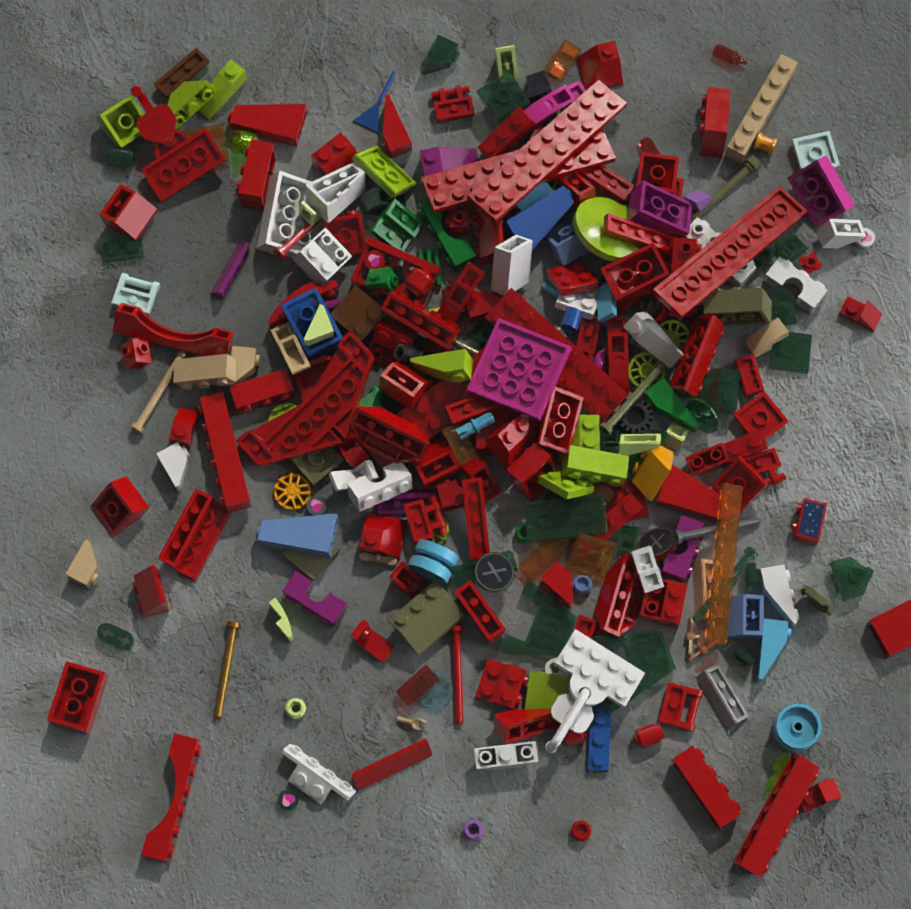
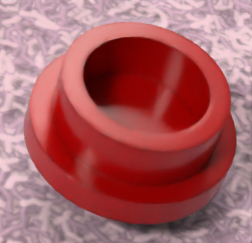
M576 821L571 827V835L577 841H586L591 835V827L586 821Z

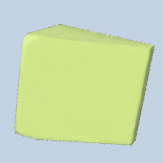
M304 201L301 202L299 214L310 225L313 226L322 219L311 206Z
M672 421L664 434L662 443L675 450H680L690 430Z

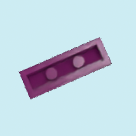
M241 243L236 246L211 291L212 295L222 300L225 298L250 253L248 243Z
M437 489L408 490L405 493H401L377 504L378 515L406 514L403 504L423 499L424 505L428 506L430 505L429 498L437 497Z

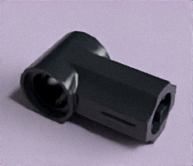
M399 344L394 350L396 361L407 364L414 369L415 367L410 362V358L433 354L430 350H420L405 344Z

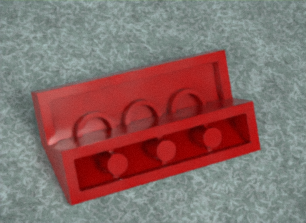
M195 488L158 560L176 572L196 581L232 513H228L226 507L222 508V504L215 501L213 496Z

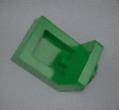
M391 267L369 269L365 285L368 289L386 288L388 292H391L398 285V277Z

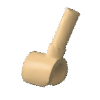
M397 717V722L409 724L413 729L420 732L425 731L419 728L421 722L427 723L425 720Z

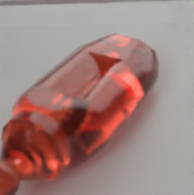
M717 44L712 52L714 57L729 64H747V61H744L737 51L721 44Z
M650 137L639 141V146L643 152L661 154Z

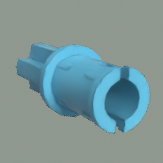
M487 412L474 420L470 419L469 423L456 428L455 431L458 433L460 440H463L475 432L479 433V430L494 423L495 419L491 412Z

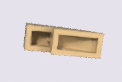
M289 322L271 329L272 337L292 375L311 367Z

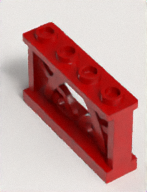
M368 237L361 257L350 278L351 282L354 283L353 286H357L363 291L364 288L368 289L361 273L367 268L365 256L371 249L381 252L384 258L390 257L392 259L391 264L384 265L383 268H393L399 261L404 262L403 272L406 277L409 275L408 269L410 267L420 269L425 267L432 273L431 277L434 284L426 295L418 300L426 305L437 278L442 271L441 267ZM405 283L396 286L395 291L401 290L408 294L407 298H409L410 292L405 289ZM386 288L369 289L372 295L382 298V295L387 297L389 294Z

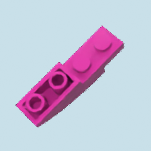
M577 81L569 86L564 85L524 109L536 123L531 130L537 128L539 124L542 125L554 119L558 111L563 112L586 91L582 83Z

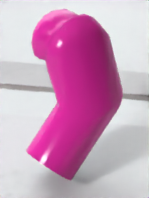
M607 345L594 356V363L604 372L607 371V366L605 365L606 358L608 357Z

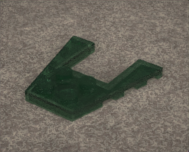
M662 631L637 632L635 634H623L620 637L614 635L589 637L608 650L623 645L630 664L645 673L629 701L677 669ZM607 698L602 701L607 715L620 708L619 705Z

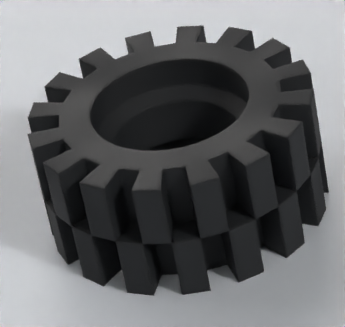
M637 400L617 423L618 428L622 429L621 432L623 434L625 432L628 434H644L645 431L649 430L653 420L652 409H649V404L645 405V401L642 400L640 402ZM629 412H639L642 416V421L639 424H631L627 420Z

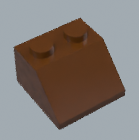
M355 286L330 314L347 332L352 331L362 341L384 317L386 312L382 311L381 306Z

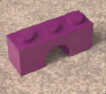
M681 515L676 530L685 532L703 528L704 523ZM704 536L683 540L686 551L683 554L676 555L669 552L661 575L684 583L686 578L690 579L693 570L690 564L692 559L696 560L700 550L696 546L698 540L703 541Z
M295 571L282 591L285 596L284 599L292 605H295V603L302 607L301 610L310 616L312 614L319 617L318 621L328 627L330 624L335 627L347 609V603L330 592L323 601H312L309 598V593L314 586L313 581Z

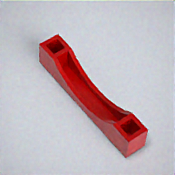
M121 302L115 310L113 332H117L122 336L140 338V340L155 342L160 346H170L179 351L192 352L198 356L231 354L234 332L216 327L199 333L178 332L158 324L140 307Z
M175 733L173 735L169 755L175 770L176 787L174 798L163 820L146 834L141 852L143 857L168 863L169 858L172 859L175 846H172L174 838H178L180 826H178L179 818H183L186 806L183 805L185 797H189L191 791L189 781L191 777L194 778L197 768V765H194L195 759L200 757L202 745H199L200 741L196 738Z

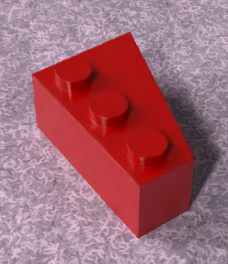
M708 87L707 93L702 95L701 106L705 107L701 109L700 120H703V123H700L699 134L702 135L700 156L723 158L728 133L731 89Z

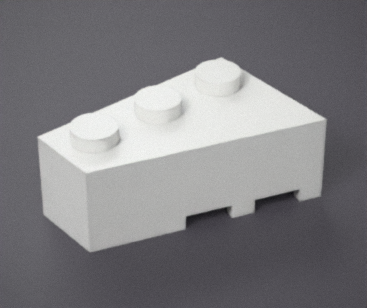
M353 162L306 184L307 203L327 223L331 222L366 190L365 172Z

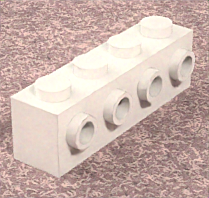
M697 217L690 224L689 234L681 235V238L698 239L703 249L721 233H716L711 229L707 221ZM751 260L728 281L735 287L741 288L754 274L756 269L755 263Z

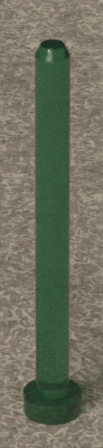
M747 547L744 550L745 555L692 617L693 622L698 623L751 559L755 560L758 557V553L753 548Z

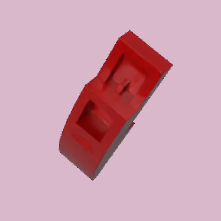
M470 262L467 263L438 310V313L442 315V319L447 322L448 320L456 322L486 272Z
M334 279L318 287L313 280L295 290L272 313L268 320L270 329L288 322L281 304L314 288H317L322 300L325 298L331 299L339 293V286Z
M615 316L606 321L608 376L629 394L628 334L624 328L626 316Z
M761 429L724 444L719 443L689 455L685 459L692 476L729 466L738 456L744 458L764 451L768 447Z

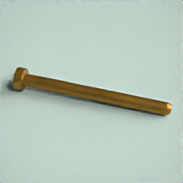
M227 621L226 624L229 630L215 704L214 719H221L236 632L241 627V623Z

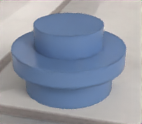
M584 574L576 576L572 582L573 590L580 595L589 593L592 589V580Z

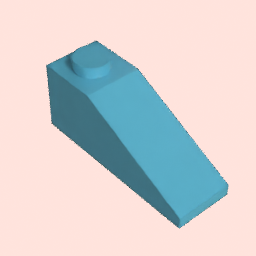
M764 618L763 637L759 645L756 682L762 681L787 640H790L791 628L788 627L789 621Z

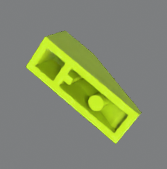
M230 59L211 82V85L218 92L198 112L210 120L247 81L245 70Z
M466 349L410 358V362L420 373L452 383L471 380L473 359Z

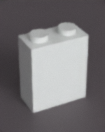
M515 235L495 247L491 283L492 291L504 296L510 288L516 291L529 283L533 240Z

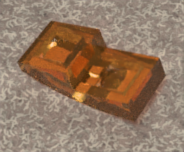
M565 39L557 53L552 56L544 71L561 80L580 54L581 49Z

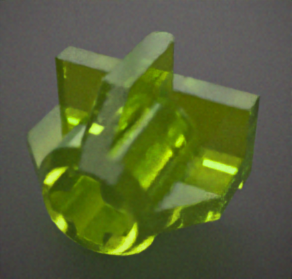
M233 130L230 138V143L233 146L231 152L245 154L246 146H250L251 139L258 140L256 133Z

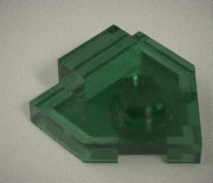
M777 284L773 291L767 294L772 300L771 321L779 318L784 326L797 324L794 296Z
M851 557L832 561L830 566L833 573L830 576L836 593H841L843 601L864 595L874 570L864 567Z

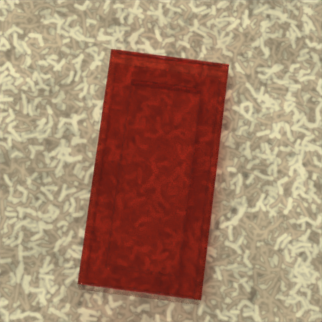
M426 664L397 689L396 693L411 707L434 687L440 679Z

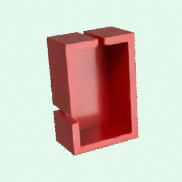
M251 139L250 146H246L245 157L247 159L246 163H242L240 174L243 176L242 180L237 183L236 193H238V200H240L242 207L264 211L270 176H267V174H273L277 159L274 143Z

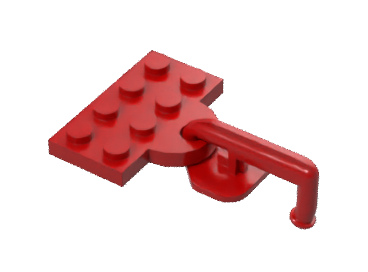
M135 85L131 88V95L137 97L146 111L138 119L137 128L145 140L155 142L154 152L157 158L143 167L141 171L162 203L227 161L206 127L189 138L184 132L175 130L177 118L169 106L160 104L154 108L140 86Z

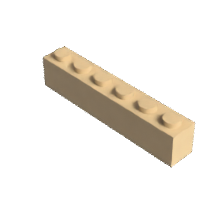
M782 54L779 56L728 144L725 156L740 164L743 163L795 73L798 62Z

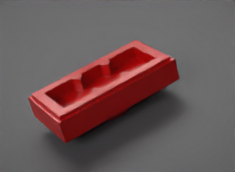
M754 354L734 359L744 396L749 397L765 391Z

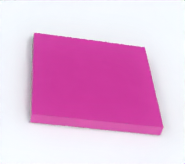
M498 318L466 391L541 421L572 347Z

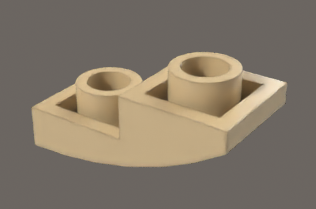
M776 318L751 335L745 341V345L756 358L771 350L774 343L789 336V332L780 319Z

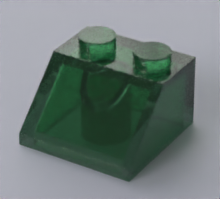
M724 368L709 370L702 381V390L696 397L695 410L733 415L737 409L741 371Z

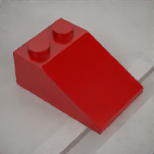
M654 242L600 268L617 302L651 294L656 286L670 276Z

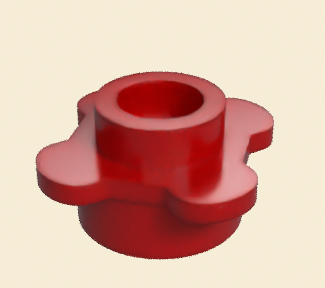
M814 252L799 259V263L802 264V268L807 274L820 270L822 264L817 259V254Z

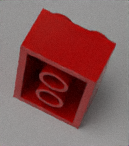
M66 661L47 721L52 725L90 735L109 677L106 672Z

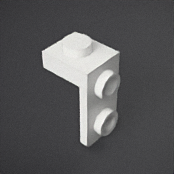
M372 460L364 461L355 469L332 471L329 473L335 491L348 490V482L364 475L371 482L379 478Z

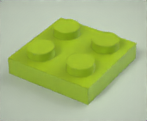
M563 469L562 471L539 475L538 479L539 484L565 499L593 494L595 488L594 485L588 483L587 479H573L568 475H563Z

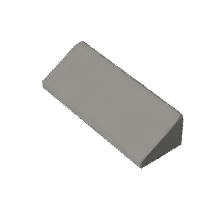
M718 664L697 675V679L727 729L749 718Z

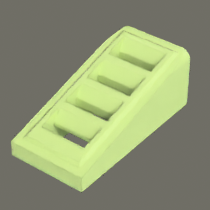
M622 434L619 442L620 454L629 456L659 448L661 434Z

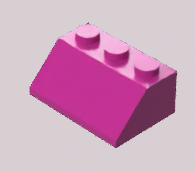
M827 155L787 177L802 206L808 211L807 215L815 228L855 206Z

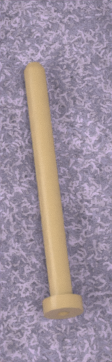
M179 351L174 360L184 359L186 352ZM174 361L137 422L131 424L130 428L135 432L142 434L145 430L143 428L145 422L174 376Z

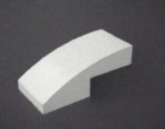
M647 546L632 551V558L644 593L664 587L652 547Z

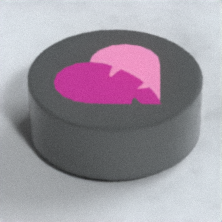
M313 496L307 502V510L312 516L324 515L327 510V503L321 496Z

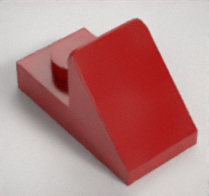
M847 296L838 315L874 332L882 313L869 300H867L866 304H863Z
M834 778L809 787L808 796L801 802L800 806L803 813L841 798L842 796Z

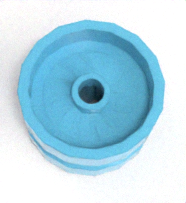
M418 540L415 547L418 555L411 556L407 565L416 574L430 581H436L444 585L448 584L452 575L449 569L456 567L459 560L458 555L432 541Z
M797 703L787 706L778 714L773 722L772 732L775 741L781 748L789 752L798 753L807 750L817 741L821 734L822 725L820 717L814 709ZM795 725L799 726L798 729H799L800 731H797V730L794 728V726H795Z

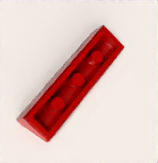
M424 738L353 772L351 775L357 789L361 790L432 756V751L427 739Z

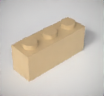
M228 354L174 360L173 383L179 385L181 389L191 390L197 386L209 388L210 385L227 386L228 383L236 381V359Z

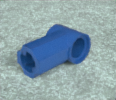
M575 307L566 308L560 324L561 329L568 337L578 333L583 312Z

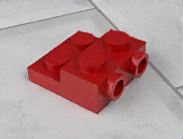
M356 210L346 211L345 216L338 217L337 215L329 223L322 219L324 228L350 254L363 252L366 239L361 213L357 214Z
M488 658L475 698L514 710L515 706L519 707L523 696L519 694L521 687H526L529 676L526 675L527 670Z

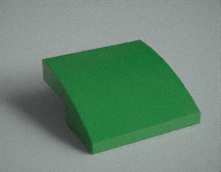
M393 199L375 222L370 233L381 242L404 251L411 239L416 237L424 222L399 201Z

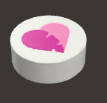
M863 228L866 237L855 243L858 247L866 249L874 243L875 235L872 230Z

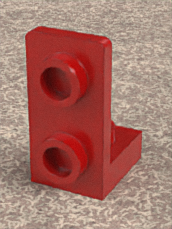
M362 619L350 635L351 640L382 663L395 650V646L371 629L369 623Z

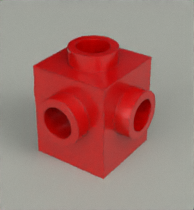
M459 206L449 209V216H445L446 228L449 227L450 235H469V227H473V215H469V208Z
M130 338L128 342L121 345L124 368L140 370L152 363L148 341L140 340V338Z

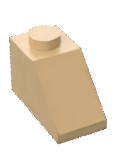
M232 346L231 357L236 359V381L228 383V385L232 386L242 383L256 372V366H260V355H257L256 348Z
M85 539L68 568L66 576L90 589L92 585L94 586L97 583L100 575L98 574L99 569L90 541Z

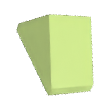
M515 46L495 48V63L500 85L507 82L508 84L519 82Z
M321 304L304 337V345L309 346L334 336V330L326 310Z

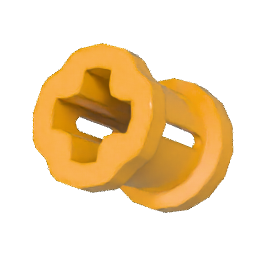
M760 132L753 148L762 149L771 155L778 139L768 138Z

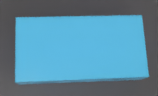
M607 282L597 289L598 321L601 323L617 316V301Z

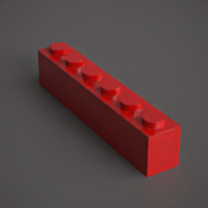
M219 392L200 397L201 404L198 405L200 416H204L206 421L202 425L205 435L209 434L210 440L206 441L209 453L213 452L214 459H211L213 470H217L219 475L215 479L218 489H222L223 495L220 496L222 508L226 507L228 513L251 508L224 393Z
M791 754L733 863L761 878L762 874L768 870V863L771 857L777 853L779 849L778 844L788 833V826L791 820L797 816L801 802L808 796L810 785L817 779L819 766L801 755Z

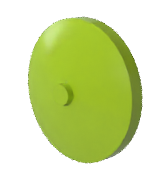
M594 197L582 202L573 217L574 231L581 243L598 257L614 262L643 248L642 246L603 233L604 216L610 213L628 219L629 208L626 205L613 199Z

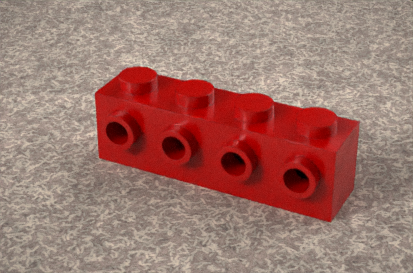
M673 238L671 274L702 250V244H699L698 239ZM698 305L682 319H694V314H698ZM669 310L668 316H669V317L677 318V317Z
M401 290L389 292L381 307L382 311L447 350L454 346L462 332L458 328V324L451 320L445 321L441 318L442 315L434 310L430 312L424 308L425 305L422 302L410 300L407 298L408 294Z
M692 745L673 758L671 763L714 825L720 830L741 815L739 812L741 808L735 799H730L727 794L729 790L723 782L719 783L716 779L717 773L711 765L707 766L703 760L705 756L699 748L695 749Z

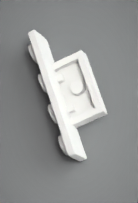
M289 744L283 749L282 754L297 764L288 781L318 803L322 804L331 790H334L346 800H349L356 793L351 784L339 779L333 771L325 769L315 758L304 754L298 746Z

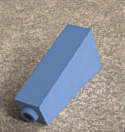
M337 514L264 520L261 523V527H257L256 539H258L260 546L331 558L339 518Z

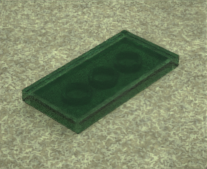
M604 493L571 499L559 498L524 502L528 543L608 534Z

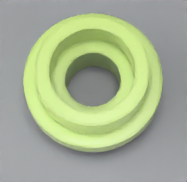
M293 698L287 702L285 711L290 718L299 719L305 714L306 706L301 699ZM297 705L300 707L298 712L292 711L293 706Z

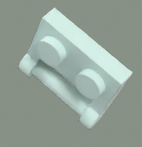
M122 273L111 304L118 307L122 302L137 306L150 316L155 298L160 289V283L155 281L151 283ZM129 284L136 287L150 290V293L147 294L137 290L126 288L125 285Z

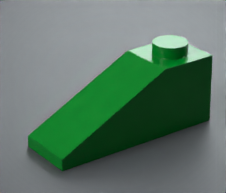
M664 378L644 392L643 401H645V405L649 404V409L652 408L655 413L692 432L698 430L699 423Z

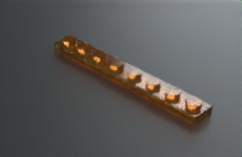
M722 483L720 490L705 643L722 646L727 645L743 486Z

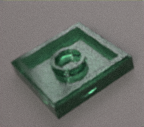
M510 72L477 90L478 96L497 123L509 117L518 107L523 109L530 104L529 99Z
M789 332V336L774 343L770 350L768 369L808 374L812 335Z

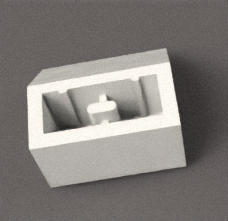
M324 228L292 259L315 281L317 286H320L343 266L352 255Z

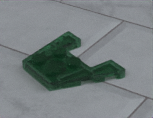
M527 578L521 597L539 603V608L526 641L505 634L499 652L559 656L570 638L577 617L558 601L556 602L547 592L540 589L531 579Z

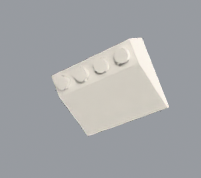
M278 171L270 176L256 249L274 254V249L278 246L282 247L308 223L299 214L301 202L307 203L305 185L311 183V181L282 171ZM323 220L287 252V257L297 255L324 229Z

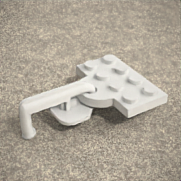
M575 629L554 663L555 666L571 675L568 683L570 693L558 696L551 708V716L561 725L552 740L546 743V751L548 753L556 752L569 729L575 733L585 732L594 718L591 706L600 704L605 698L624 709L645 673Z

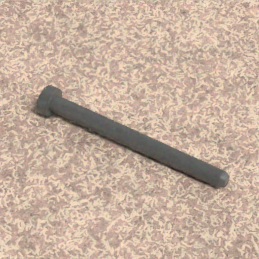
M758 517L685 532L675 530L672 532V540L676 545L682 544L683 540L759 525L761 520Z

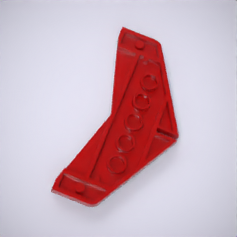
M349 331L342 338L338 345V350L311 395L303 403L256 429L243 433L236 440L256 464L267 466L344 444L332 431L334 428L348 441L352 429L349 423L357 407L360 405L374 362V356L352 331Z

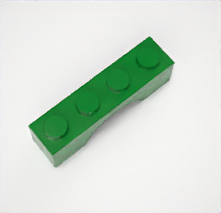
M428 198L420 200L419 209H417L418 214L422 220H426L429 234L431 236L434 235L437 239L435 242L440 252L443 251L446 255L445 261L448 267H452L456 273L464 269L468 262L471 264L475 263L476 255L467 239H454L445 233L442 223L445 216L448 215V210L434 214Z

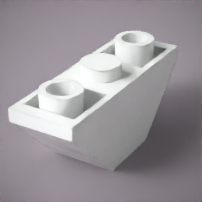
M536 741L474 748L476 770L517 768L538 762Z

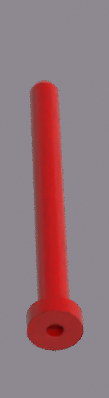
M320 221L313 226L309 223L304 225L282 247L278 246L274 249L275 256L279 260H284L287 257V252Z
M454 626L449 632L452 633L455 722L456 724H463L460 635L463 632V626Z

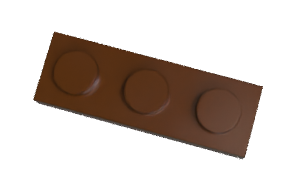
M195 48L155 82V88L168 100L170 94L183 82L190 81L210 64L209 59Z

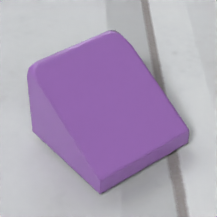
M700 190L683 196L685 200L692 203V208L700 212L713 199L712 196Z

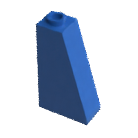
M562 186L502 225L510 238L519 235L533 240V250L574 203L573 195L569 189Z

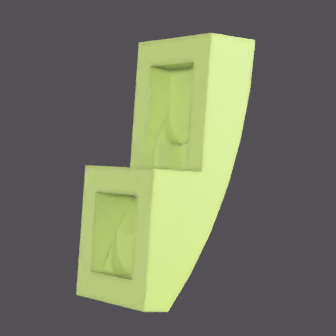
M274 598L269 602V605L280 618L276 622V626L291 642L293 635L287 615L277 599Z

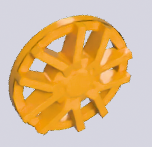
M290 473L278 479L274 486L275 500L284 509H301L311 497V486L308 480L300 474ZM293 477L297 478L296 484L292 483ZM289 478V483L283 480ZM300 479L303 480L306 484L299 485ZM279 484L285 485V489L278 487ZM306 487L308 488V491H305V492H301V491H300V489H302V488H306ZM277 490L283 492L279 497L277 496ZM308 495L306 500L303 501L301 496ZM286 496L287 499L282 503L280 500ZM299 499L301 505L296 506L294 500ZM290 500H292L294 507L287 506Z

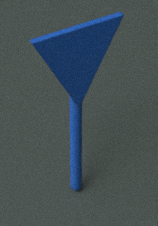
M395 71L392 72L377 103L354 119V122L379 133V105L396 74Z

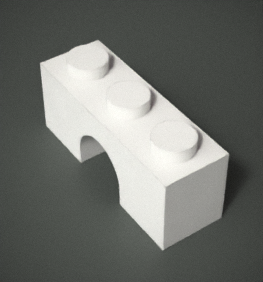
M781 257L776 260L763 280L779 292L787 284L796 285L800 289V295L795 303L810 314L813 313L827 293V289H825L821 282L814 281L805 271L798 270L793 266L792 262Z
M392 463L383 467L384 480L381 482H371L364 475L347 483L348 496L359 512L413 489L412 475L403 463Z

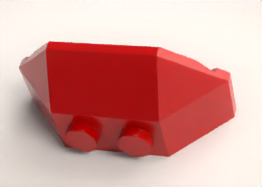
M358 406L349 423L361 446L396 464L422 460L430 444L415 424L381 407Z
M623 553L606 572L595 609L601 630L616 637H620L636 625L644 596V590L633 558L627 553Z

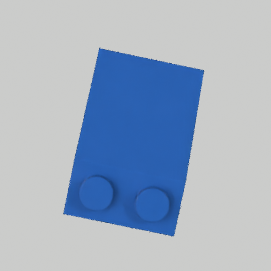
M317 288L281 304L284 314L308 361L338 347L343 337ZM321 304L326 310L334 330V336L309 346L304 345V337Z

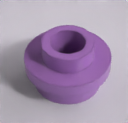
M469 820L464 824L463 834L466 839L476 841L482 837L484 830L479 821ZM471 827H475L477 829V833L471 834L469 832V829Z

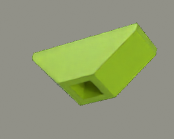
M206 80L183 82L170 94L168 106L177 118L175 129L177 130L218 90Z

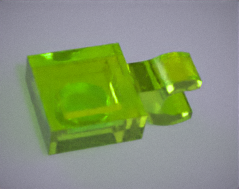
M785 752L770 768L774 775L765 785L771 790L790 758Z

